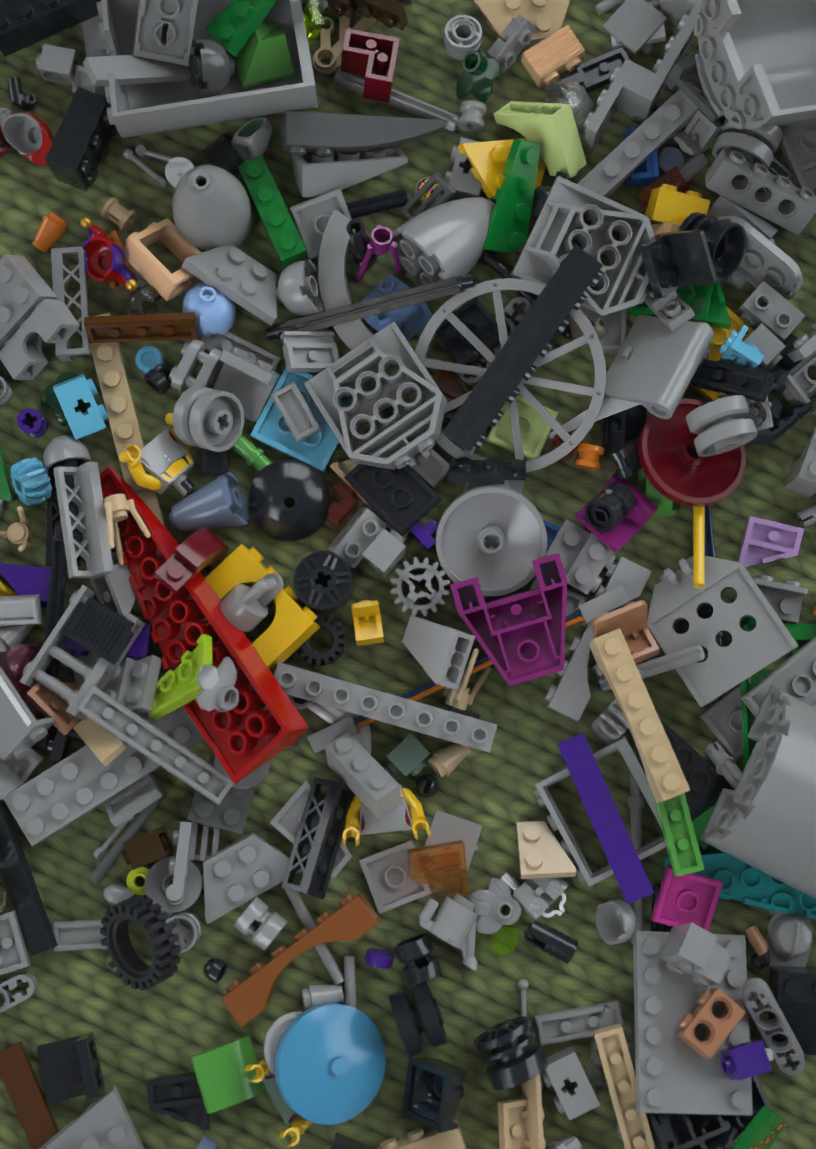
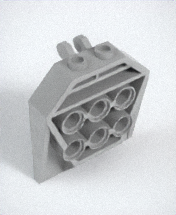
M558 176L510 276L515 279H525L547 285L559 268L560 263L564 261L573 248L571 240L575 239L579 242L580 248L600 263H602L600 259L601 254L608 259V266L603 264V267L600 269L604 272V275L597 283V291L588 286L583 293L587 296V299L580 307L582 312L587 317L597 320L641 304L648 293L646 286L649 278L639 246L654 237L649 217ZM583 214L590 217L591 226L584 222ZM612 230L619 234V241L613 238Z
M395 322L383 328L304 383L346 454L355 463L391 470L395 468L401 469L408 464L413 468L417 465L414 455L420 452L425 458L431 455L429 450L434 447V442L439 439L447 399ZM398 365V373L394 376H388V370L392 366ZM371 381H376L375 389L365 392L366 385ZM417 392V398L414 402H405V398L409 393ZM347 397H353L352 404L347 408H343V401ZM387 408H394V413L390 418H382V414ZM370 423V431L365 435H360L361 426Z
M693 556L686 560L682 558L678 561L680 570L674 573L667 568L664 570L665 574L658 578L659 583L654 586L647 627L666 655L696 645H701V647L707 649L708 658L704 662H694L675 668L702 708L798 647V644L741 562L705 556V586L703 588L693 587ZM727 589H733L737 592V598L732 603H725L722 600V594ZM705 604L713 607V614L707 619L700 618L698 614L699 608ZM746 617H753L757 622L755 629L750 632L744 631L741 628V622ZM679 620H687L689 622V630L684 634H678L675 630V625ZM728 632L732 635V642L729 646L721 647L718 645L717 638L720 633Z

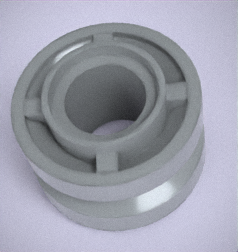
M458 15L451 18L446 24L444 48L448 55L454 59L463 60L467 53L480 50L482 38L480 23L468 15Z

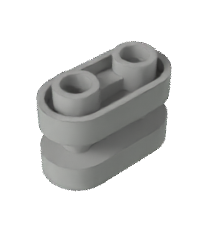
M193 339L191 342L187 341L182 348L181 356L183 357L179 365H175L170 372L169 380L171 381V387L180 392H183L187 386L190 388L196 386L211 388L223 364L219 360L222 352L214 348L207 354L205 353L206 343L198 339ZM199 362L203 363L197 378L192 377Z

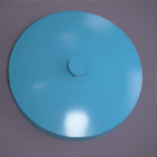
M325 1003L304 1011L288 1026L276 1052L275 1078L283 1100L296 1114L318 1124H339L356 1117L369 1106L381 1087L386 1066L383 1039L373 1021L363 1012L351 1006L339 1003Z

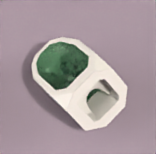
M257 117L245 123L234 134L231 144L244 162L258 155H263L267 150L270 136L272 135V125L266 117Z

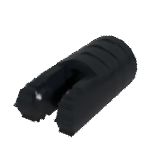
M534 921L524 931V939L566 964L570 962L578 946L577 940L538 921Z

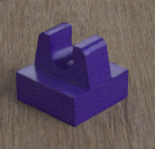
M433 519L424 527L417 523L409 530V533L429 552L436 545V540L432 536L437 532L438 524Z

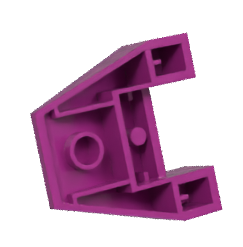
M559 553L532 560L539 588L486 603L478 577L450 585L458 613L509 686L564 670L567 578Z

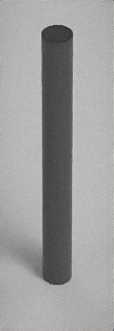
M161 789L163 797L144 808L135 816L89 877L92 882L99 884L121 855L122 849H125L123 843L133 839L167 793Z

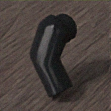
M19 77L8 78L7 83L11 103L26 112L35 110L38 101L34 94L30 96L28 93L23 92Z

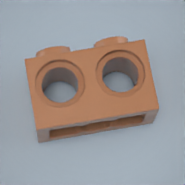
M714 988L710 991L705 989L696 1000L697 1008L692 1014L687 1012L678 1023L680 1029L676 1035L702 1058H711L745 1014V1011L719 988ZM715 1001L720 1003L723 1009L720 1018L715 1017L712 1013L711 1008ZM697 1024H700L705 1030V1037L702 1041L697 1040L694 1036V1028Z

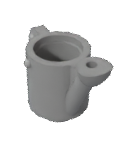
M457 893L453 899L446 896L433 921H431L439 903L430 898L419 916L420 926L460 949L463 957L462 963L477 971L478 964L474 952L478 914L473 911L476 905Z

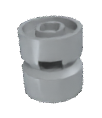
M256 896L233 926L245 936L251 934L252 942L265 951L287 923V920L276 911L270 913L268 911L269 906Z
M178 912L166 920L167 924L173 922L175 925L171 932L179 936V940L174 942V944L181 946L180 953L190 950L202 935V922L193 912Z

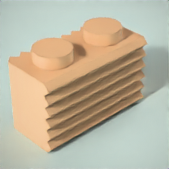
M566 25L524 51L521 63L538 88L545 84L550 86L560 78V74L567 70L571 72L575 69L576 65L582 63L585 49L575 34H573L569 25Z

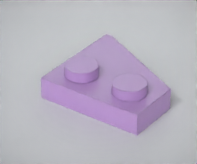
M748 516L737 562H741L746 568L751 565L797 556L804 528Z

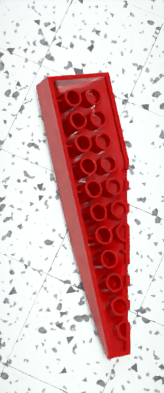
M108 466L100 475L103 500L113 494H125L127 500L133 499L137 512L151 534L149 538L145 537L130 511L127 519L118 522L124 565H128L132 575L129 579L144 618L149 619L152 626L151 636L153 641L159 644L163 654L161 661L164 669L174 671L182 663L181 656L187 650L192 652L199 645L197 639L202 634L212 637L213 667L218 668L225 657H230L234 663L237 672L234 687L239 693V700L234 709L226 712L217 711L216 709L206 711L198 705L196 698L183 705V707L233 783H238L290 746L309 727L244 632L234 627L225 618L220 608L221 599L201 572H198L176 595L154 577L155 572L175 553V549L179 544L114 467Z

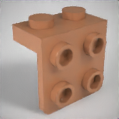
M644 600L629 602L623 608L613 612L602 613L593 620V639L619 628L621 629L635 664L659 655L660 648L647 627V604Z

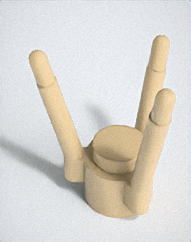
M113 494L103 500L106 511L108 543L110 549H113L115 546L118 564L123 566L124 560L118 522L127 519L130 511L145 537L149 538L151 534L137 512L133 499L127 500L125 494Z
M18 506L17 511L20 522L11 524L7 531L0 530V537L8 538L12 543L19 545L18 551H23L31 547L29 542L32 540L33 533L28 527L29 519L26 518L23 508Z
M478 648L473 650L458 690L445 687L443 693L444 696H447L445 704L465 711L468 704L472 705L475 695L491 671L490 667H486L469 693L470 688L466 686L479 653Z

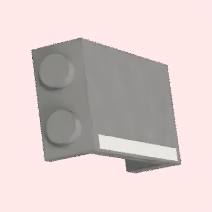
M0 643L1 659L7 652L2 643ZM0 667V757L3 761L13 758L19 760L26 757L31 752V747L47 735V730L55 721L52 717L36 720Z

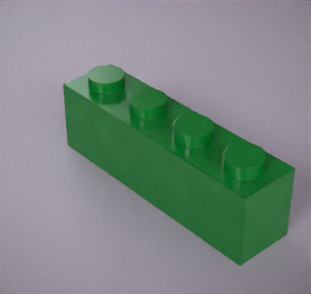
M261 154L245 161L238 167L240 177L283 270L294 262L307 260L306 248L263 155Z

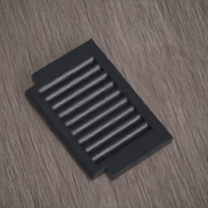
M91 597L85 603L79 602L60 632L113 665L117 663L135 634L131 631L134 626L132 621Z

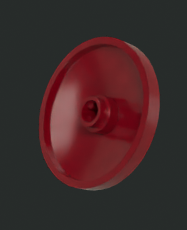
M687 398L680 400L670 419H661L652 414L646 420L638 441L639 460L649 482L669 500L691 507L709 506L724 499L739 485L746 467L745 445L713 456H698L694 445V439L698 434L690 433L686 416L696 408L707 404V402Z

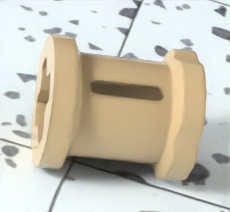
M115 197L110 198L101 211V217L105 220L110 219L119 226L120 231L123 233L131 228L137 218L135 211H129L123 207Z

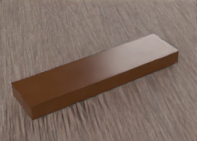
M195 312L84 318V327L90 344L199 338Z
M21 1041L0 1051V1074L31 1149H39L57 1134L59 1130Z

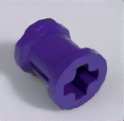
M25 409L18 415L17 424L26 434L33 438H39L46 433L48 422L35 409ZM36 419L37 421L34 422V427H29L32 424L31 420Z

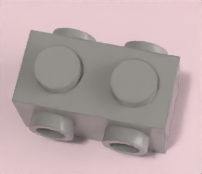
M762 281L737 311L740 318L750 327L754 326L757 328L762 323L781 342L789 336L806 316L765 281Z

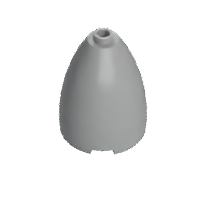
M212 165L196 166L187 171L179 180L173 195L172 213L175 226L180 234L201 252L219 246L233 245L238 249L246 243V239L250 235L255 223V211L252 201L241 182L225 169Z
M483 197L452 200L418 214L392 232V241L398 244V257L408 272L405 274L408 280L415 287L459 275L462 277L467 276L484 252L482 248L488 232L490 215L493 213L495 204L490 199Z

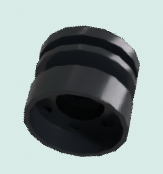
M700 212L690 214L683 221L678 231L702 229L705 233L717 280H727L734 274L744 255L746 233L743 226L724 219L718 220L714 216H707Z
M327 551L314 552L303 558L296 567L293 579L295 591L301 601L313 611L320 613L336 612L344 607L352 597L354 581L351 569L346 561L337 554ZM324 574L326 578L331 577V580L327 582L328 586L326 588H323L321 584L316 585L320 581V575Z
M527 1016L497 1023L473 1041L476 1049L482 1051L479 1054L481 1061L495 1060L486 1069L494 1090L500 1091L518 1086L539 1075L548 1066L540 1045H528L536 1035L533 1030H528L531 1024Z

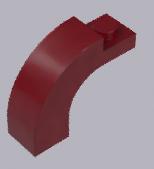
M202 528L189 536L175 549V553L155 572L154 577L176 595L202 569L209 574L227 556L229 547L208 528Z

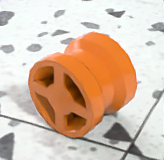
M579 443L577 446L579 455L574 461V466L590 471H600L601 463L599 461L600 457L604 455L605 449L596 445Z

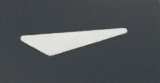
M606 397L603 399L595 421L642 403ZM588 409L562 425V427L567 432L577 429ZM555 431L549 434L550 438L559 436Z

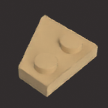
M545 821L517 822L516 830L521 879L576 876L575 866Z

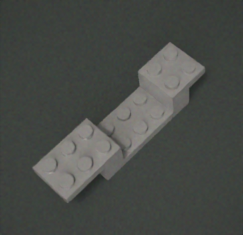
M659 0L660 12L667 17L666 21L676 26L679 30L675 37L671 36L663 58L657 60L652 72L628 59L625 60L622 67L617 66L610 78L611 84L608 90L603 89L596 104L598 106L595 113L591 111L584 122L583 127L585 129L581 135V138L584 139L582 147L584 151L592 154L616 110L631 118L636 116L644 121L649 118L655 107L653 106L654 103L656 104L667 87L664 84L675 63L683 59L695 38V14L700 13L702 0Z

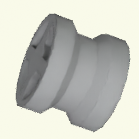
M473 100L463 101L460 105L462 115L458 119V127L468 132L482 131L484 129V121L482 119L486 114V105Z

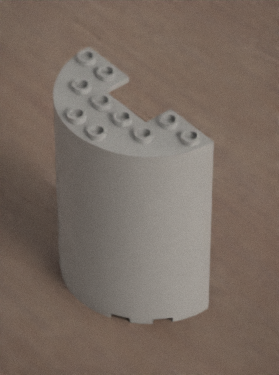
M101 0V2H97L99 17L103 19V22L99 23V30L102 40L107 39V42H105L107 56L133 55L139 0ZM198 0L192 40L208 39L218 42L205 27L232 0ZM278 0L263 19L264 21L281 25L286 37L295 75L243 89L234 55L227 51L229 58L234 60V75H230L229 83L223 91L210 96H197L194 92L198 91V87L191 85L190 78L188 81L118 85L114 72L108 73L109 86H105L107 102L111 103V107L107 108L110 125H115L120 136L126 138L285 113L286 111L317 108L316 87L301 0ZM191 47L190 54H194L195 47Z
M702 0L700 13L695 14L694 36L698 37L699 54H695V60L703 91L717 115H724L729 120V125L737 129H757L816 119V0Z
M770 686L747 736L757 742L735 791L723 788L700 840L816 899V708L774 686Z

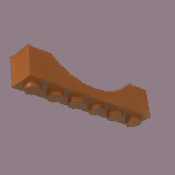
M352 892L338 902L340 905L338 910L334 913L327 910L315 920L318 923L317 926L310 931L307 927L303 928L293 936L295 940L293 944L289 947L282 944L270 954L273 958L265 965L260 961L248 970L250 976L242 982L240 978H237L225 988L228 993L221 1000L240 1027L264 1011L269 1005L272 991L280 974L295 957L312 947L324 943L356 941L379 924L381 918L362 892L355 897Z

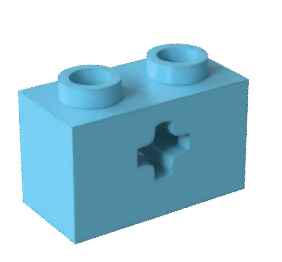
M84 374L53 386L75 440L107 428L104 421L109 418L103 404L97 406L93 397L98 392L92 378L86 380ZM82 399L84 403H90L86 406V412L82 413L81 409L75 410L74 407L78 406L77 400Z

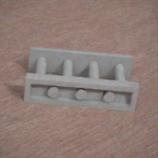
M84 585L72 594L69 600L70 605L35 659L25 666L22 672L23 677L20 680L21 683L30 687L39 682L68 700L69 707L66 711L83 720L86 716L75 708L92 684L100 690H104L145 626L143 621L129 613L126 618L134 623L131 631L135 634L115 665L100 657L96 665L90 667L61 649L60 647L67 636L60 632L79 602L85 603L89 597L93 598L95 592ZM53 658L84 676L85 682L80 690L74 691L45 673Z

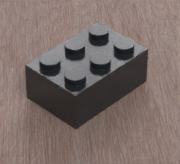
M78 87L45 158L46 163L57 180L86 192L90 184L93 185L98 175L97 168L100 161H104L108 154V144L111 137H115L118 132L116 126L109 123L107 108L111 107V103L107 102L106 97Z

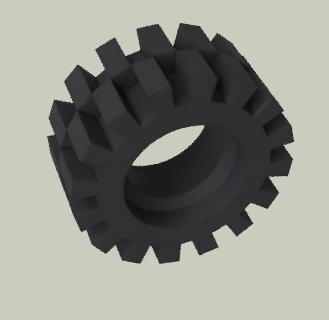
M319 615L315 622L320 626L318 630H324L329 633L331 637L329 648L322 652L315 651L310 646V638H308L297 651L306 662L315 666H327L340 658L345 648L346 640L341 626L335 620Z

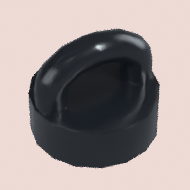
M158 364L144 375V380L154 391L159 394H165L171 388V381L169 380L171 370L164 364ZM163 371L166 375V378L159 372Z

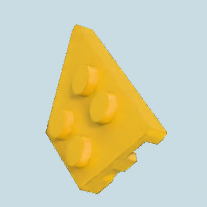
M526 138L518 139V140L529 141V140H527ZM514 139L463 143L458 146L461 155L465 153L473 167L470 170L475 178L480 181L488 199L494 198L497 188L502 186L505 178L502 173ZM541 155L539 157L535 189L541 187L546 167Z

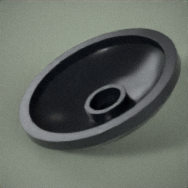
M282 459L265 466L256 475L249 490L248 504L254 522L264 533L281 541H298L313 535L324 524L330 511L331 495L325 478L314 466L297 459ZM287 497H292L295 500V504L292 507H287L284 504V500Z

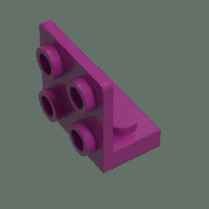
M614 473L602 490L611 483H621L627 486L634 494L636 500L633 512L610 532H600L591 527L585 517L586 505L576 513L575 518L613 552H618L644 527L658 507L625 478L619 479L617 473Z

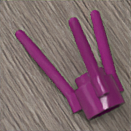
M377 225L372 230L370 244L367 245V252L355 280L357 284L361 282L372 253L384 255L391 251L396 273L398 276L402 275L397 253L398 244L392 241L393 233L389 228Z

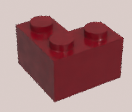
M346 28L340 71L365 76L363 98L389 103L400 38Z

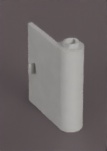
M638 315L606 373L604 397L642 403L654 416L661 419H670L715 336L711 326L702 321H687L672 332L658 317Z

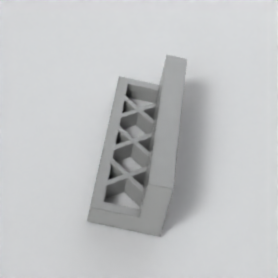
M82 247L52 248L53 292L57 296L55 300L64 301L69 310L74 305L81 310V317L77 322L80 326L82 325V332L79 329L76 332L82 336L83 348H72V336L65 344H55L56 356L62 362L73 361V356L90 355V343L84 327V318L89 317L84 250ZM67 255H79V264L70 271ZM75 279L80 284V291L71 298L69 282ZM80 298H81V305L77 303V301H78Z
M87 462L79 467L58 466L54 468L69 578H99L113 572L98 462ZM64 475L74 476L75 487L73 490L65 484ZM71 500L78 506L79 514L77 517L69 511L68 504ZM75 527L82 533L83 541L81 544L73 538L72 531ZM79 555L86 560L87 571H78L76 559Z

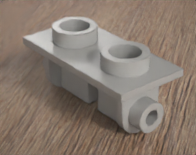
M520 14L516 18L513 17L502 32L509 39L504 42L498 37L487 51L489 54L487 57L495 59L500 65L501 72L504 74L515 63L516 57L521 50L531 42L537 29L527 18Z

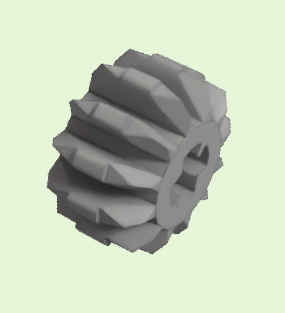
M617 699L594 720L591 729L596 733L595 735L607 744L614 743L629 728Z

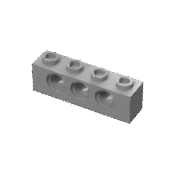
M723 148L705 174L706 188L798 236L816 213V196L811 190L804 187L800 189L792 185V182L785 176H775L764 165L760 163L753 164L747 161L737 151L733 150L730 152ZM737 175L746 176L742 180L733 179ZM762 187L768 188V190L765 192L757 191L759 188ZM783 200H791L788 204L780 203Z

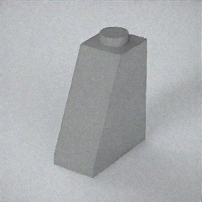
M411 615L402 642L435 684L458 690L475 636Z

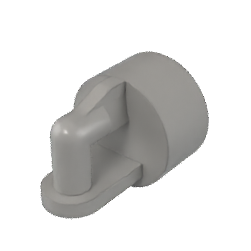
M271 573L257 581L251 588L238 584L220 602L223 615L237 629L244 632L252 631L268 615L267 605L283 589V579L280 575Z

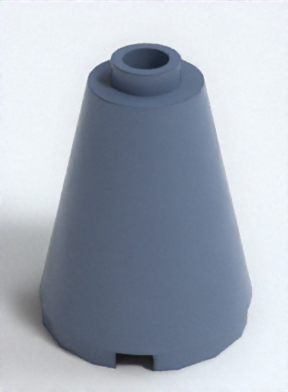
M231 472L222 474L173 505L172 512L169 513L172 526L178 528L181 532L196 531L202 528L218 529L247 525L246 520H249L247 501L244 492L239 493L235 485L240 483Z

